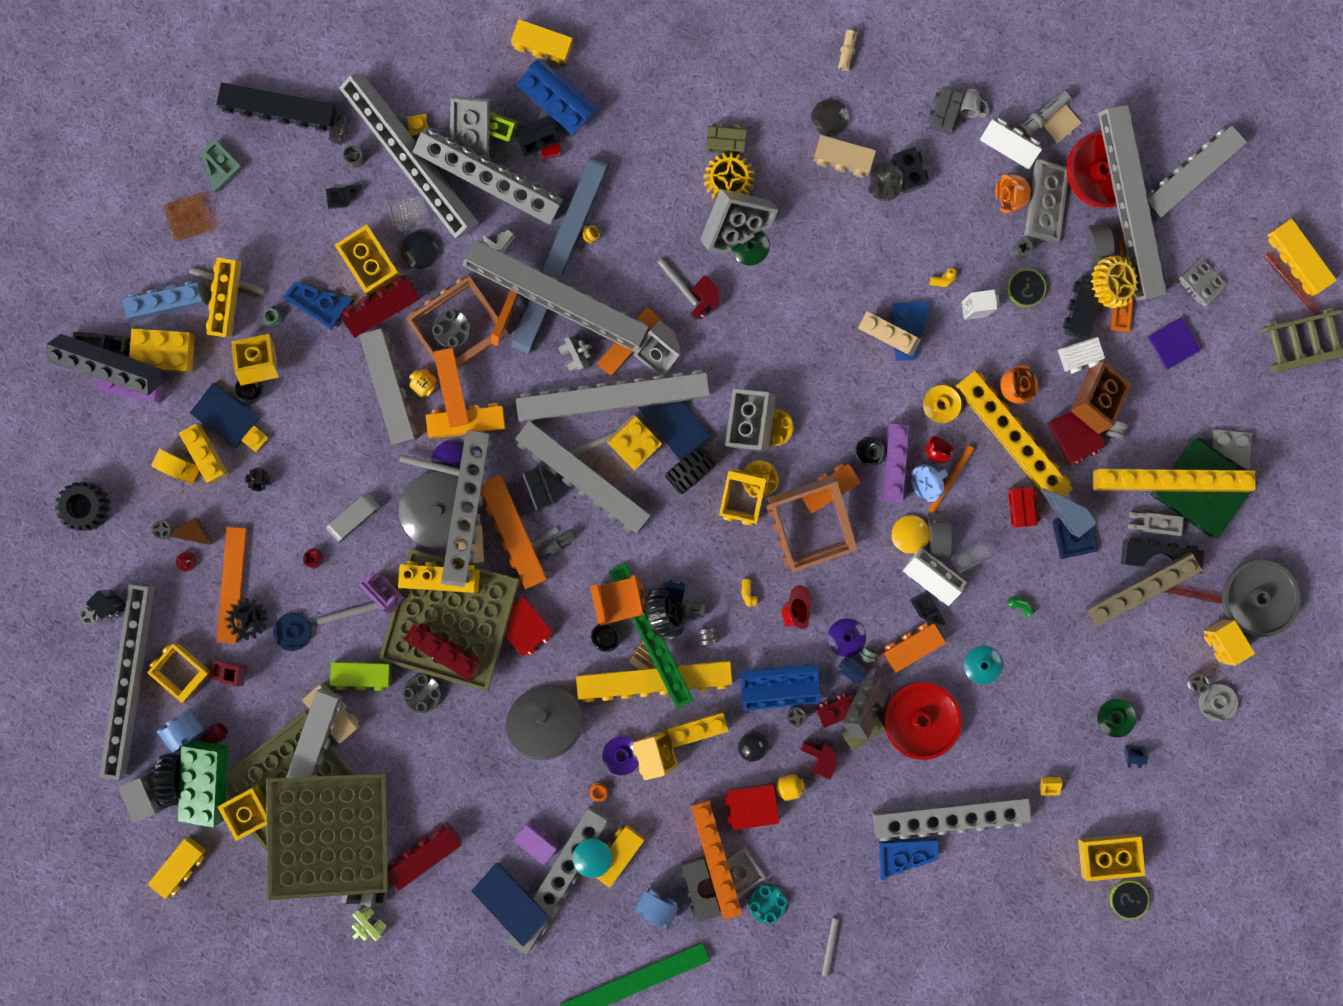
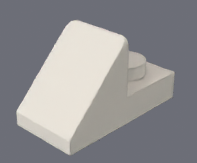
M508 229L505 233L501 232L499 234L496 244L483 236L484 242L489 247L495 250H502L503 252L515 238L514 234Z

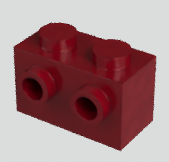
M845 692L835 696L836 700L831 702L825 700L817 704L818 707L814 709L823 728L844 720L854 700L851 694H846Z

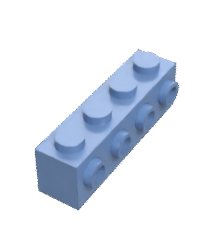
M189 281L180 287L171 285L165 287L166 290L162 291L157 289L149 290L145 295H128L127 299H122L126 318L131 321H137L207 305L204 287L196 283V281Z

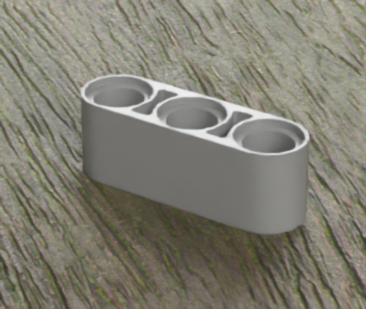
M367 492L334 519L326 529L340 543L344 540V536L350 535L359 527L358 524L364 523L381 506Z

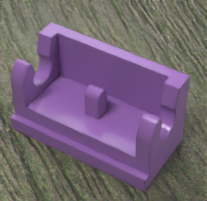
M374 572L370 573L359 584L362 590L379 608L388 613H392L405 599L381 572L377 574Z
M531 820L528 821L514 839L515 843L542 865L547 862L560 845V843Z

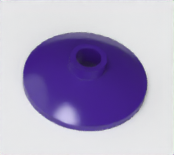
M840 619L828 631V644L832 651L840 656H854L865 645V631L861 624L853 619ZM846 634H849L851 636V639L848 642L844 640V636Z
M616 737L605 745L602 752V760L608 771L615 775H627L638 767L639 761L633 751L634 741L632 739ZM624 752L625 758L620 759L618 753Z

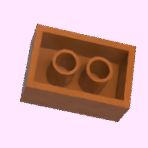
M1103 361L1088 369L1070 411L1098 434L1114 427L1132 384Z

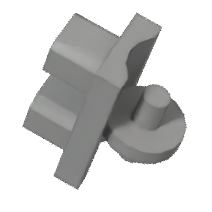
M576 336L565 338V342L558 348L563 356L571 353L573 357L571 361L567 362L569 371L589 368L590 365L587 359L591 356L588 350L593 348L592 345H585L583 339L578 341Z

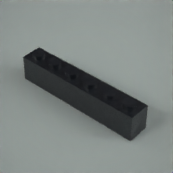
M223 82L220 84L216 103L222 109V112L227 114L238 112L241 116L252 118V115L259 116V119L263 121L278 120V123L283 125L295 123L297 127L308 129V126L315 127V130L319 132L333 130L337 110L334 104Z
M63 334L47 343L48 361L145 395L151 394L161 386V368Z

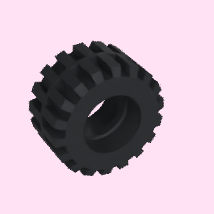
M697 446L666 473L665 478L679 494H684L715 467L716 462L702 446Z
M74 482L72 485L65 486V491L61 490L59 492L61 497L56 498L55 501L59 502L58 506H55V510H59V513L56 515L58 518H62L60 522L67 525L68 528L89 531L97 529L98 525H103L105 523L103 519H108L109 515L106 513L111 511V507H107V504L111 502L110 499H106L108 494L102 491L100 486L92 483ZM86 495L91 502V510L87 516L81 518L75 511V503L79 497Z

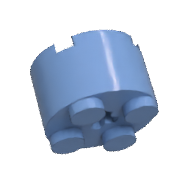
M190 709L184 711L179 718H172L166 723V726L157 731L172 753L180 751L181 746L197 739L205 732L203 726Z
M650 888L647 891L644 890L633 912L638 915L640 911L644 919L660 927L664 924V928L668 930L678 910V907H676L678 903L666 896L664 900L659 898L660 894Z

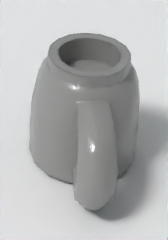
M967 89L964 92L959 114L967 118L987 117L990 113V108L981 99L980 92L975 89Z

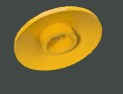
M946 385L935 386L926 393L923 399V409L930 420L936 423H948L954 420L960 413L961 399L953 388ZM942 401L944 408H939L938 402Z

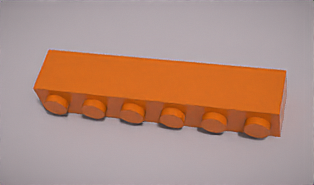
M499 474L486 480L485 488H481L480 495L488 503L486 510L489 516H493L496 521L493 525L497 534L501 533L503 537L501 544L505 552L509 551L511 558L509 562L513 570L517 569L519 576H517V579H520V587L524 586L525 589H529L547 581L546 574L502 475Z
M706 799L690 804L723 920L742 915L710 801Z

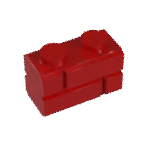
M1034 487L1008 490L1011 528L1038 526L1037 522L1040 521L1039 510H1036L1035 505L1038 502V493L1034 491Z

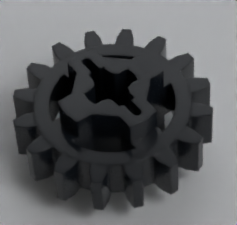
M245 598L244 602L238 599V605L231 604L232 610H226L229 617L224 618V620L230 623L226 628H232L230 634L234 635L237 633L238 639H241L244 635V640H249L250 635L255 639L256 633L262 634L261 628H267L264 621L268 620V617L263 615L267 610H261L263 604L259 603L256 605L257 600L252 599L250 602L249 598ZM245 607V610L237 612L240 608ZM256 611L258 613L259 620L255 616ZM248 616V618H250V621L245 622V620H243V617ZM234 618H235V619L237 620V622H238V626H237V627H236V625H235ZM256 626L253 630L248 631L250 627Z

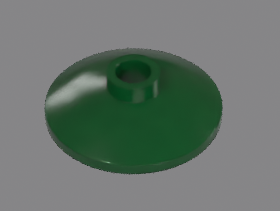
M759 231L750 240L731 247L732 254L738 262L747 266H753L761 263L766 258L769 252V242L763 232ZM750 242L754 244L752 249L747 247V244Z
M1111 699L1100 707L1097 714V722L1100 729L1106 735L1116 738L1123 737L1133 730L1136 723V713L1128 702L1121 699ZM1114 714L1118 715L1116 721L1112 720V715Z

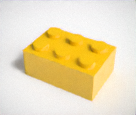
M367 224L335 244L338 252L368 296L375 293L377 288L392 283L394 278L401 276Z
M131 329L129 358L161 368V371L192 373L195 335L189 332Z
M1138 834L1078 838L1081 875L1086 881L1146 876L1142 837Z

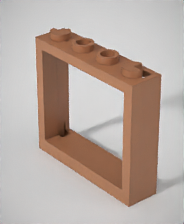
M470 276L458 279L455 286L452 288L446 287L440 292V296L435 299L434 297L428 299L424 303L425 306L412 310L413 312L408 314L409 317L406 318L434 361L435 349L416 322L468 287H471L494 323H497V315ZM506 329L501 340L510 335ZM492 334L457 357V368L460 369L494 346L491 343Z
M834 476L768 497L769 504L766 507L769 516L773 515L774 522H771L774 532L778 533L780 539H777L778 546L785 553V556H782L785 567L789 566L791 572L857 551L838 481ZM829 488L845 541L793 558L777 506Z

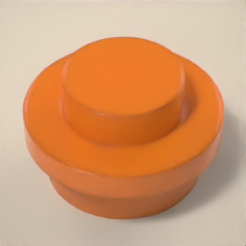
M598 782L590 787L589 795L593 801L602 802L608 797L609 791L605 784Z

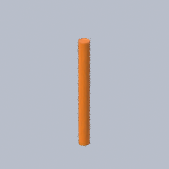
M967 446L944 483L943 495L938 500L932 502L927 510L935 513L973 453V447Z

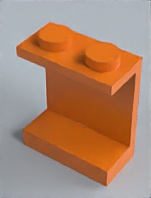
M632 575L629 579L601 586L598 584L590 586L598 624L605 625L646 615V598H642L641 590H644L643 583L636 575Z

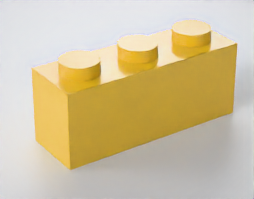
M518 19L511 43L514 49L524 53L526 50L531 52L536 58L543 59V57L550 59V62L561 65V63H567L573 46V38Z
M194 424L179 432L207 484H214L229 475L201 425Z
M723 711L667 727L673 748L729 732Z
M625 825L623 828L620 826L613 835L616 838L612 844L610 842L607 843L612 855L611 865L605 874L596 877L609 888L644 842V837L628 825Z
M190 836L185 838L147 885L164 899L169 896L174 897L181 889L180 883L183 880L186 882L192 876L193 872L191 870L195 865L199 866L206 857L203 855L207 850Z

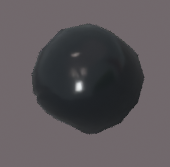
M237 380L234 386V393L240 402L247 405L255 404L262 398L264 386L261 381L240 385L239 380Z
M864 437L858 441L855 447V456L864 465L876 466L881 464L887 454L886 445L881 439L875 437Z
M610 623L605 625L597 624L592 629L590 636L593 646L601 652L614 651L619 646L621 640L619 630Z
M758 732L745 734L738 743L739 754L744 760L749 762L759 761L766 755L769 749L768 740L763 734Z

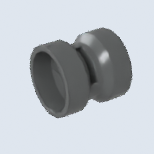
M349 145L344 149V160L351 167L358 168L363 165L365 155L358 146Z

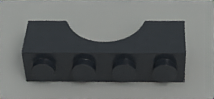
M1129 538V541H1123L1121 564L1145 567L1147 561L1157 554H1164L1175 560L1191 552L1201 569H1203L1204 551L1198 550V546L1193 545L1179 548V544L1167 543V546L1160 545V541L1148 540V544L1141 543V539Z

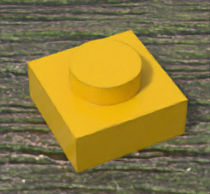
M426 114L407 117L409 133L412 137L420 136L421 132L426 127L428 128Z
M253 426L242 438V441L256 453L269 440V437L256 426Z
M1043 777L1040 784V795H1060L1062 788L1061 777Z

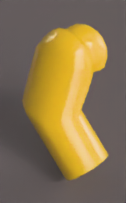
M949 268L941 277L931 276L929 285L948 287L957 277L956 270Z
M743 579L741 594L745 604L748 607L757 606L758 597L751 596V580Z

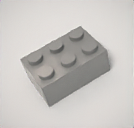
M733 389L725 446L733 449L769 452L776 395L770 392Z

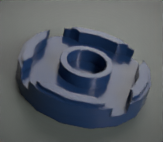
M297 613L281 616L273 627L274 641L286 651L300 650L311 639L312 628L306 617Z

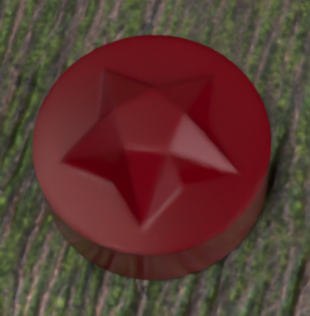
M316 549L307 550L303 556L305 566L312 569L318 568L323 562V554Z
M181 553L176 558V566L181 571H191L196 566V558L191 553Z

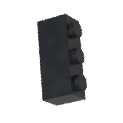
M1082 276L1078 281L1074 282L1072 292H1075L1074 297L1070 299L1067 310H1070L1069 316L1063 322L1064 334L1085 340L1091 337L1099 306V297H1094L1096 292L1092 290L1094 284L1090 282L1093 280L1091 278Z

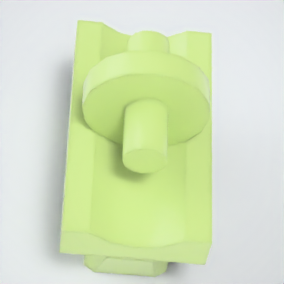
M368 906L353 914L362 928L355 923L352 928L356 933L352 937L356 939L360 936L365 941L368 938L364 932L366 930L377 941L387 926L380 919L373 926L367 921L375 914Z

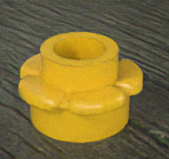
M593 225L583 228L584 232L582 235L584 240L591 244L597 242V239L600 238L599 230Z

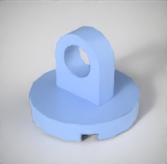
M924 464L919 465L912 471L911 485L920 498L927 499V502H934L943 495L944 483L942 479L948 476L945 469L937 472L933 467Z

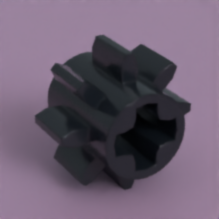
M254 468L250 470V475H246L245 482L248 483V488L259 492L265 490L266 485H270V477L268 476V471L262 468Z

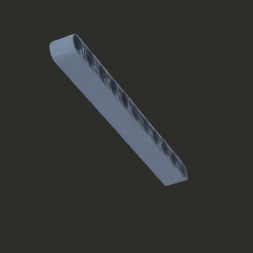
M590 157L541 273L553 276L559 282L561 281L560 277L561 275L563 276L568 265L567 260L571 258L576 246L575 241H578L583 229L582 224L586 222L589 215L590 205H593L598 193L597 189H600L605 177L604 172L608 170V163ZM532 300L529 301L513 338L512 348L528 355L532 350L530 349L531 345H534L539 333L538 329L541 328L544 322L545 312L549 310L548 308Z

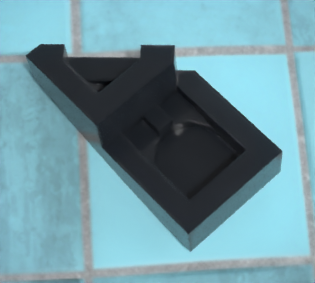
M348 185L345 188L326 189L328 209L348 207L361 191L362 185Z
M924 591L910 599L920 618L941 625L946 624L928 591Z

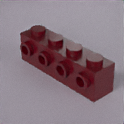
M405 274L394 278L392 283L377 288L375 293L370 296L362 297L355 305L345 307L340 316L352 336L356 338L418 301L420 297Z
M422 622L412 625L403 641L467 681L475 680L484 665L479 661V657L462 651L463 647L446 641L447 637L438 632L435 634L430 631L431 627Z
M448 821L437 825L428 836H422L414 846L405 848L400 856L396 859L392 858L387 862V878L400 891L461 847V837Z

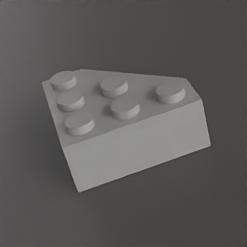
M720 189L700 241L708 251L725 254L731 251V247L736 244H743L755 237L754 234L762 229L764 231L769 229L774 222L778 208L768 199Z

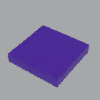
M1182 317L1148 336L1150 343L1166 370L1201 351Z

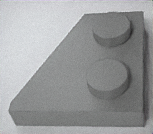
M1212 430L1211 449L1218 450L1226 459L1232 460L1244 470H1249L1252 433Z

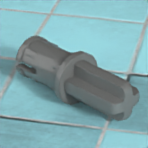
M568 530L557 539L553 538L551 543L540 549L543 557L547 560L558 551H563V547L576 539L575 533L572 530Z

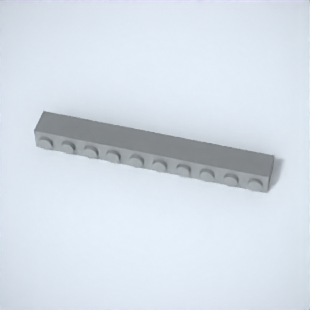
M350 75L339 89L455 239L468 235L479 224L433 163L413 153L416 141L365 75Z
M1128 105L1109 108L1099 112L1098 115L1127 258L1131 262V267H1136L1134 273L1138 274L1136 277V281L1139 282L1136 285L1138 291L1135 292L1136 301L1166 295V284L1163 280L1162 264L1159 260L1158 245L1154 235L1155 229L1151 221V209L1147 201V190L1144 186L1143 170L1140 166L1139 151L1136 147L1131 112Z
M474 239L464 258L462 266L634 352L637 351L648 329V326L641 320H634L628 317L625 312L616 311L610 308L607 303L598 302L591 295L576 291L573 286L565 285L559 282L557 278L547 276L541 273L539 269L529 267L521 260L507 256L502 250H495L489 247L484 241Z
M697 370L692 371L691 375L686 376L683 373L672 374L671 378H665L664 375L654 376L653 380L646 381L645 378L634 379V383H627L624 380L617 381L615 385L608 386L607 383L596 384V388L579 386L574 391L564 388L558 389V393L552 394L551 391L539 392L537 396H532V393L521 394V398H516L518 421L522 423L709 398L710 395L707 373Z
M129 584L100 778L121 780L127 776L155 587Z

